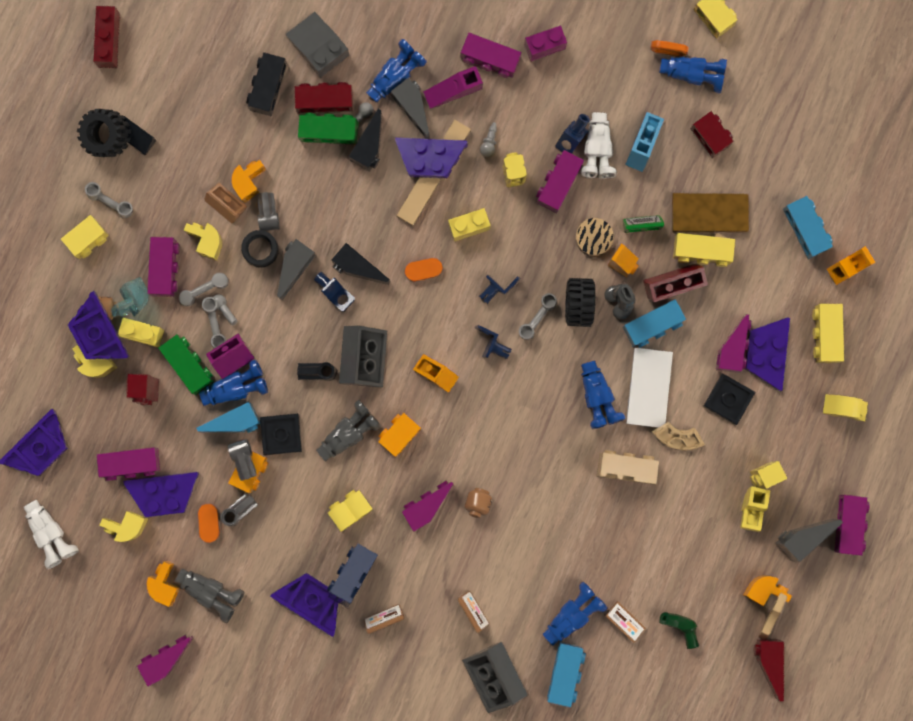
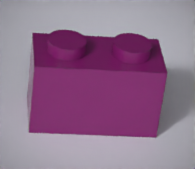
M560 25L526 37L524 46L530 61H534L565 50L567 40Z
M239 333L206 354L211 365L222 379L255 359Z

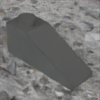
M407 78L391 91V97L422 135L428 139L429 129L420 93L421 88L416 81L412 82Z
M297 239L294 242L291 241L285 248L287 252L284 255L277 293L278 298L281 300L285 298L316 256L314 251Z

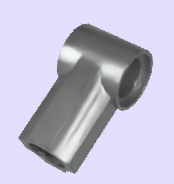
M264 192L257 194L259 230H278L279 218L276 213L274 193Z
M245 439L228 445V451L232 461L235 462L240 481L257 476L251 457L252 450L249 441Z
M247 492L221 513V521L227 526H235L258 504ZM229 512L235 514V520L232 523H228L225 518Z

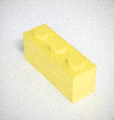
M677 233L674 242L673 259H678L680 263H689L690 260L697 261L699 265H708L709 262L716 263L718 267H727V265L733 262L735 239Z
M818 304L812 312L816 327L813 329V339H816L813 356L816 358V363L843 362V304Z

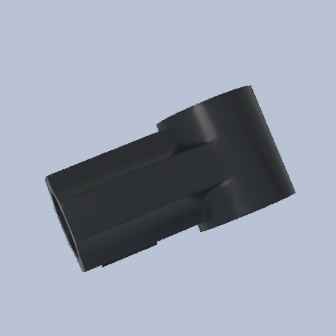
M329 362L298 363V380L331 381L335 379L337 369ZM331 367L332 373L327 377L324 376L323 369Z

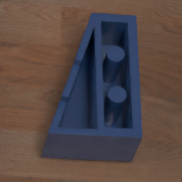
M357 544L355 548L351 547L346 555L349 558L347 563L341 564L337 571L339 576L336 582L332 580L327 589L329 591L328 597L348 608L378 554L360 544Z

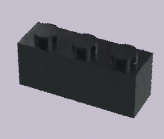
M263 52L262 58L259 57L257 76H253L251 86H253L252 93H248L246 104H248L250 111L272 116L287 66L285 58Z

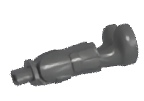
M618 284L610 286L605 291L604 297L608 302H618L613 309L614 317L620 320L626 319L631 314L634 307L633 304L636 301L631 287L628 284Z
M360 400L354 404L356 409L354 415L350 419L344 417L337 423L335 429L321 442L322 445L316 449L324 461L331 457L335 458L336 455L342 453L350 446L356 445L363 439L362 434L371 429L379 430L381 428L380 423L372 414L368 416L371 412ZM368 416L358 428H355V425L360 420Z
M183 568L174 581L181 586L180 589H184L200 605L208 610L212 607L217 610L221 621L226 624L233 616L235 609L219 602L217 596L236 607L245 593L241 589H237L234 592L226 591L223 589L224 587L221 582L193 573V571L188 572Z

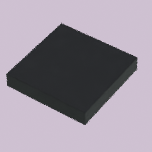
M721 373L703 407L732 424L738 425L756 392Z
M298 413L260 417L264 456L302 452Z

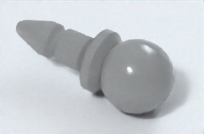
M495 122L490 126L487 138L483 139L484 143L480 147V152L484 157H491L495 153L494 145H496V141L494 138L497 131Z

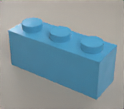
M805 196L784 207L783 211L807 258L810 259L832 248L833 240L830 234L825 232L823 228L824 222L820 216H817L814 202L811 199L809 200L808 196Z
M675 299L625 324L623 329L632 347L638 345L641 348L649 343L648 339L654 336L658 339L666 335V330L672 328L674 331L682 327V322L686 318Z
M559 642L547 695L548 702L571 707L572 703L576 702L577 691H575L576 683H580L582 672H579L580 664H584L586 657L582 647Z

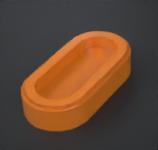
M654 40L651 42L650 49L655 53L685 57L688 55L689 47L683 44Z
M436 258L411 262L405 268V275L408 280L413 282L435 278L442 272V263Z
M204 504L198 511L199 535L204 542L211 543L216 541L220 535L219 513L217 507L213 504Z

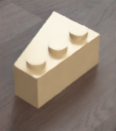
M605 450L604 453L599 454L597 477L656 484L659 461H655L653 456L643 455L642 459L636 458L635 454L624 453L622 456L616 455V451Z

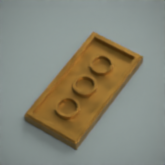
M673 193L672 232H749V194Z

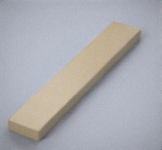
M454 120L443 140H465L471 129ZM420 177L398 212L397 217L414 226L442 178Z

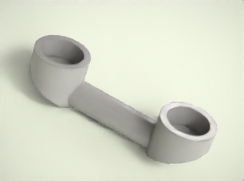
M90 182L85 186V192L89 199L103 202L118 211V215L121 218H128L132 215L133 207L129 202H115L102 194L100 186L95 182Z
M216 273L211 281L192 291H182L179 295V301L183 306L189 307L194 304L196 296L215 286L219 289L226 288L229 279L223 273Z
M547 293L542 297L541 309L529 324H523L519 328V335L522 339L530 340L534 337V329L548 311L556 307L557 299L555 295Z
M206 297L202 301V308L208 313L213 334L211 345L215 349L226 342V338L220 334L215 313L217 301L213 297Z

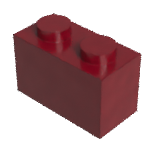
M712 111L696 121L690 129L711 158H714L731 146L734 141L731 132L728 129H724L721 125L720 117L717 114L714 115Z

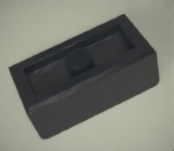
M125 117L124 122L129 123L130 126L127 128L131 130V134H128V137L131 139L127 143L146 155L157 140Z

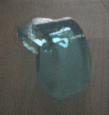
M141 277L123 284L119 291L124 301L115 304L110 311L113 317L118 315L123 317L129 313L136 316L147 304L149 297L147 294L148 290Z

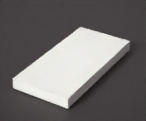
M634 348L626 424L656 428L665 424L673 352Z

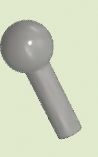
M367 102L359 106V112L354 117L358 123L364 117L367 118L373 114V106Z
M220 294L213 296L217 301V309L223 313L232 326L235 325L238 321L226 306V298Z

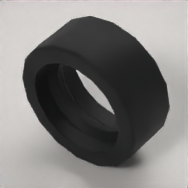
M255 230L244 237L241 244V252L250 265L267 267L276 260L279 246L276 239L269 232ZM264 238L270 243L271 252L267 258L257 260L250 255L249 246L254 239Z

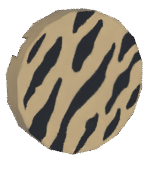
M600 218L585 220L576 231L577 246L583 253L591 256L604 254L613 243L614 234L611 226Z

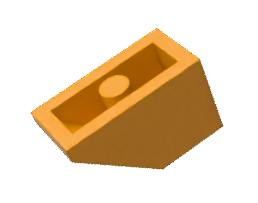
M621 243L607 266L627 278L629 274L633 275L639 266L636 264L639 258Z
M424 354L413 368L415 372L448 393L459 378L446 366Z

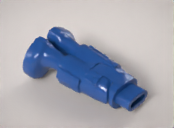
M401 39L398 43L400 53L397 58H390L383 65L382 70L375 77L373 83L370 84L371 88L366 92L376 103L382 97L385 98L386 95L390 94L393 89L407 78H410L409 72L414 68L423 67L427 63L426 59L419 52L414 51L411 45L404 39ZM411 57L410 61L404 67L401 66L408 58Z
M696 57L662 58L659 73L668 74V77L671 75L672 78L687 81L689 84L701 86L703 82L713 85L714 92L721 94L727 59H720L718 62H706V58ZM704 71H713L717 74H706Z
M256 359L252 360L249 364L250 369L242 374L239 371H235L224 379L206 386L205 390L199 392L203 406L208 404L216 405L231 400L238 401L246 398L249 392L268 393L267 383L263 377L256 379L250 384L243 385L247 380L263 376L258 361Z
M596 361L582 364L583 373L581 375L586 393L585 399L587 407L593 410V421L590 423L591 429L604 427L607 425V422L608 425L625 420L624 413L616 412L612 406L615 398L611 388L607 385L604 375L600 372L601 369L597 367ZM600 405L604 406L607 421L605 417H603Z
M584 581L579 585L580 594L575 601L569 599L562 606L561 611L552 620L550 625L547 626L548 629L542 634L551 645L562 641L575 630H579L590 621L588 616L597 611L605 612L608 609L606 604L596 596L585 609L580 610V607L595 595Z

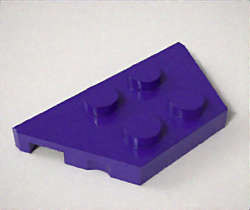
M395 138L410 177L447 179L452 172V167L459 161L462 151L468 146V142L465 140Z
M95 291L90 292L88 299L81 305L76 316L68 324L85 359L129 358L130 356Z
M790 318L750 330L748 335L749 346L746 354L745 369L758 376L762 381L769 383L778 391L783 390Z
M51 409L0 459V464L41 476L68 449L56 411Z
M199 472L123 482L145 517L185 513Z
M305 573L270 595L271 598L333 637L335 635L338 603L328 597V586L310 574Z

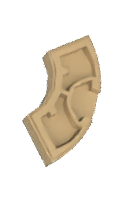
M667 422L652 431L659 441L670 448L686 451L705 445L695 428L679 430L673 427L670 422Z
M779 594L758 637L765 640L770 635L786 602V595Z

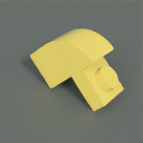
M193 222L190 225L186 223L184 231L201 239L196 252L217 261L222 248V239L218 231L209 223H207L205 230H203L204 227L200 224Z
M78 345L72 348L75 352L73 356L79 364L83 363L77 370L86 376L102 378L117 369L112 359H85Z
M826 394L823 413L834 417H846L857 421H865L868 402L854 397Z
M752 486L747 490L741 509L743 513L740 528L756 532L761 531L763 514L768 509L770 490Z
M127 511L121 524L108 518H102L99 526L104 527L103 531L115 535L116 532L117 535L114 541L126 542L134 540L141 535L148 518Z

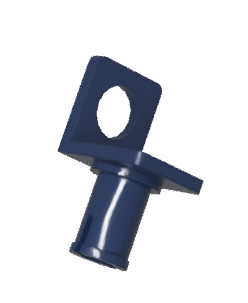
M580 114L578 119L565 129L555 147L561 152L565 150L573 154L580 141L588 133L585 127L589 123L590 118L585 114ZM562 141H568L571 144V149L564 148Z
M323 272L316 275L314 281L323 288L321 292L341 312H344L355 301L354 296L336 278L330 280ZM341 295H346L348 301L343 305L339 304L338 298Z
M487 275L486 278L490 280V285L479 297L488 304L498 292L507 294L521 278L517 276L504 289L490 275Z
M480 325L475 326V329L491 336L482 357L488 358L491 353H494L507 360L509 357L507 353H511L512 349L497 342L496 339L499 334Z

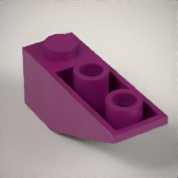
M474 66L458 72L423 91L429 108L433 109L482 90L483 82L477 67Z
M748 314L742 317L718 350L716 370L740 373L742 369H745L746 358H744V352L749 346V339H746L747 331H750L752 324Z
M446 480L437 486L438 490L434 493L428 491L420 496L422 500L419 502L411 501L403 506L405 510L402 513L413 532L431 522L453 486L452 482L448 484Z
M184 635L175 640L176 645L172 647L166 645L158 649L159 654L152 657L149 654L140 659L142 663L137 665V668L147 687L170 674L193 640V636L187 638Z

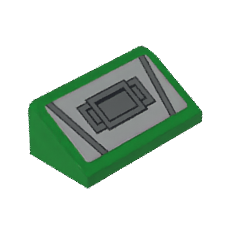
M659 215L623 219L625 233L661 230L664 226V222Z

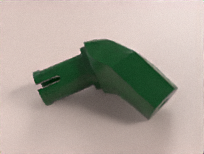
M664 612L661 614L659 623L684 633L687 649L699 647L695 631L697 624L694 620L673 613Z

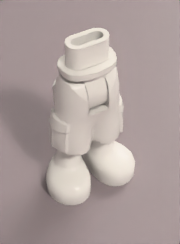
M594 112L592 113V120L589 122L588 137L585 143V156L588 158L586 166L582 167L581 175L587 178H595L597 176L596 157L598 156L600 158L598 178H613L616 176L617 171L614 167L609 166L608 158L613 155V146L610 140L607 114Z
M37 500L23 507L27 513L25 517L28 519L34 541L39 549H44L46 555L44 565L47 570L59 565L62 562L61 558L67 559L79 552L76 545H68L62 540L64 532L61 527L53 520L44 506H40ZM52 542L56 545L59 555L53 550Z

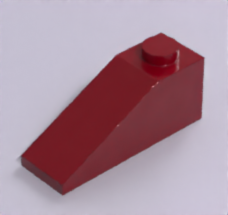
M757 639V644H754V656H757V661L775 698L780 702H784V642L781 640Z

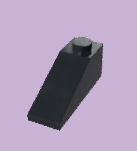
M377 109L349 155L351 162L368 172L372 168L375 169L380 161L378 158L382 126V111L380 109Z
M347 243L331 259L334 264L332 267L340 274L344 272L349 276L386 285L390 283L388 277Z

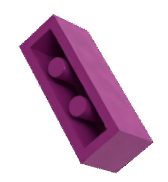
M468 32L460 58L469 65L474 63L485 71L490 72L492 70L498 72V75L501 77L513 78L522 52Z
M565 150L561 155L557 154L553 162L556 165L553 172L549 170L544 179L547 181L545 187H540L537 192V204L557 214L584 160Z
M150 237L147 293L150 296L174 297V292H177L178 283L175 281V273H178L179 269L178 262H176V254H179V243L173 237Z
M155 447L96 454L99 478H105V481L117 480V476L124 475V479L136 478V474L143 473V476H153L156 471H161L159 451Z
M839 495L837 519L843 523L836 529L835 553L862 556L863 552H865L866 541L864 540V532L866 533L868 529L866 513L869 512L870 504L867 502L868 497Z

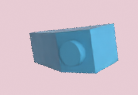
M649 112L646 113L626 161V166L643 172L663 124V118Z
M247 402L196 429L198 432L247 431V433H251L257 430V425L261 423L252 404Z

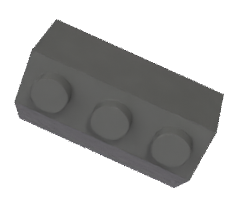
M344 326L340 384L383 387L387 330L365 326Z
M502 642L491 645L462 660L487 713L514 705L528 695Z

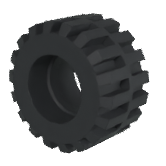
M95 109L88 111V114L82 116L83 121L78 123L80 129L77 128V133H80V136L77 138L78 141L82 142L80 146L86 148L85 152L95 157H115L117 154L123 153L122 149L128 147L126 143L130 142L131 138L128 137V134H131V130H128L127 127L130 125L128 122H124L126 118L120 115L119 112L108 109ZM103 123L109 128V138L106 143H103L99 137V129Z
M569 278L567 281L565 299V320L567 326H592L595 316L596 296L593 279Z

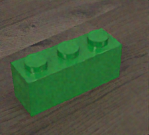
M305 113V115H299L298 139L301 142L356 145L359 123L352 115L335 117L333 114L316 116L314 113Z
M176 334L161 345L159 350L191 394L197 395L206 386L214 382L211 379L213 374L207 367L203 368L200 364L202 359L196 351L192 353L189 349L191 344L185 336L181 338V336Z

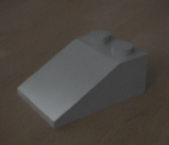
M313 12L285 34L320 78L350 56L346 45L316 12Z
M829 519L792 529L788 532L785 530L777 537L779 540L775 544L791 561L801 562L843 522L839 519Z

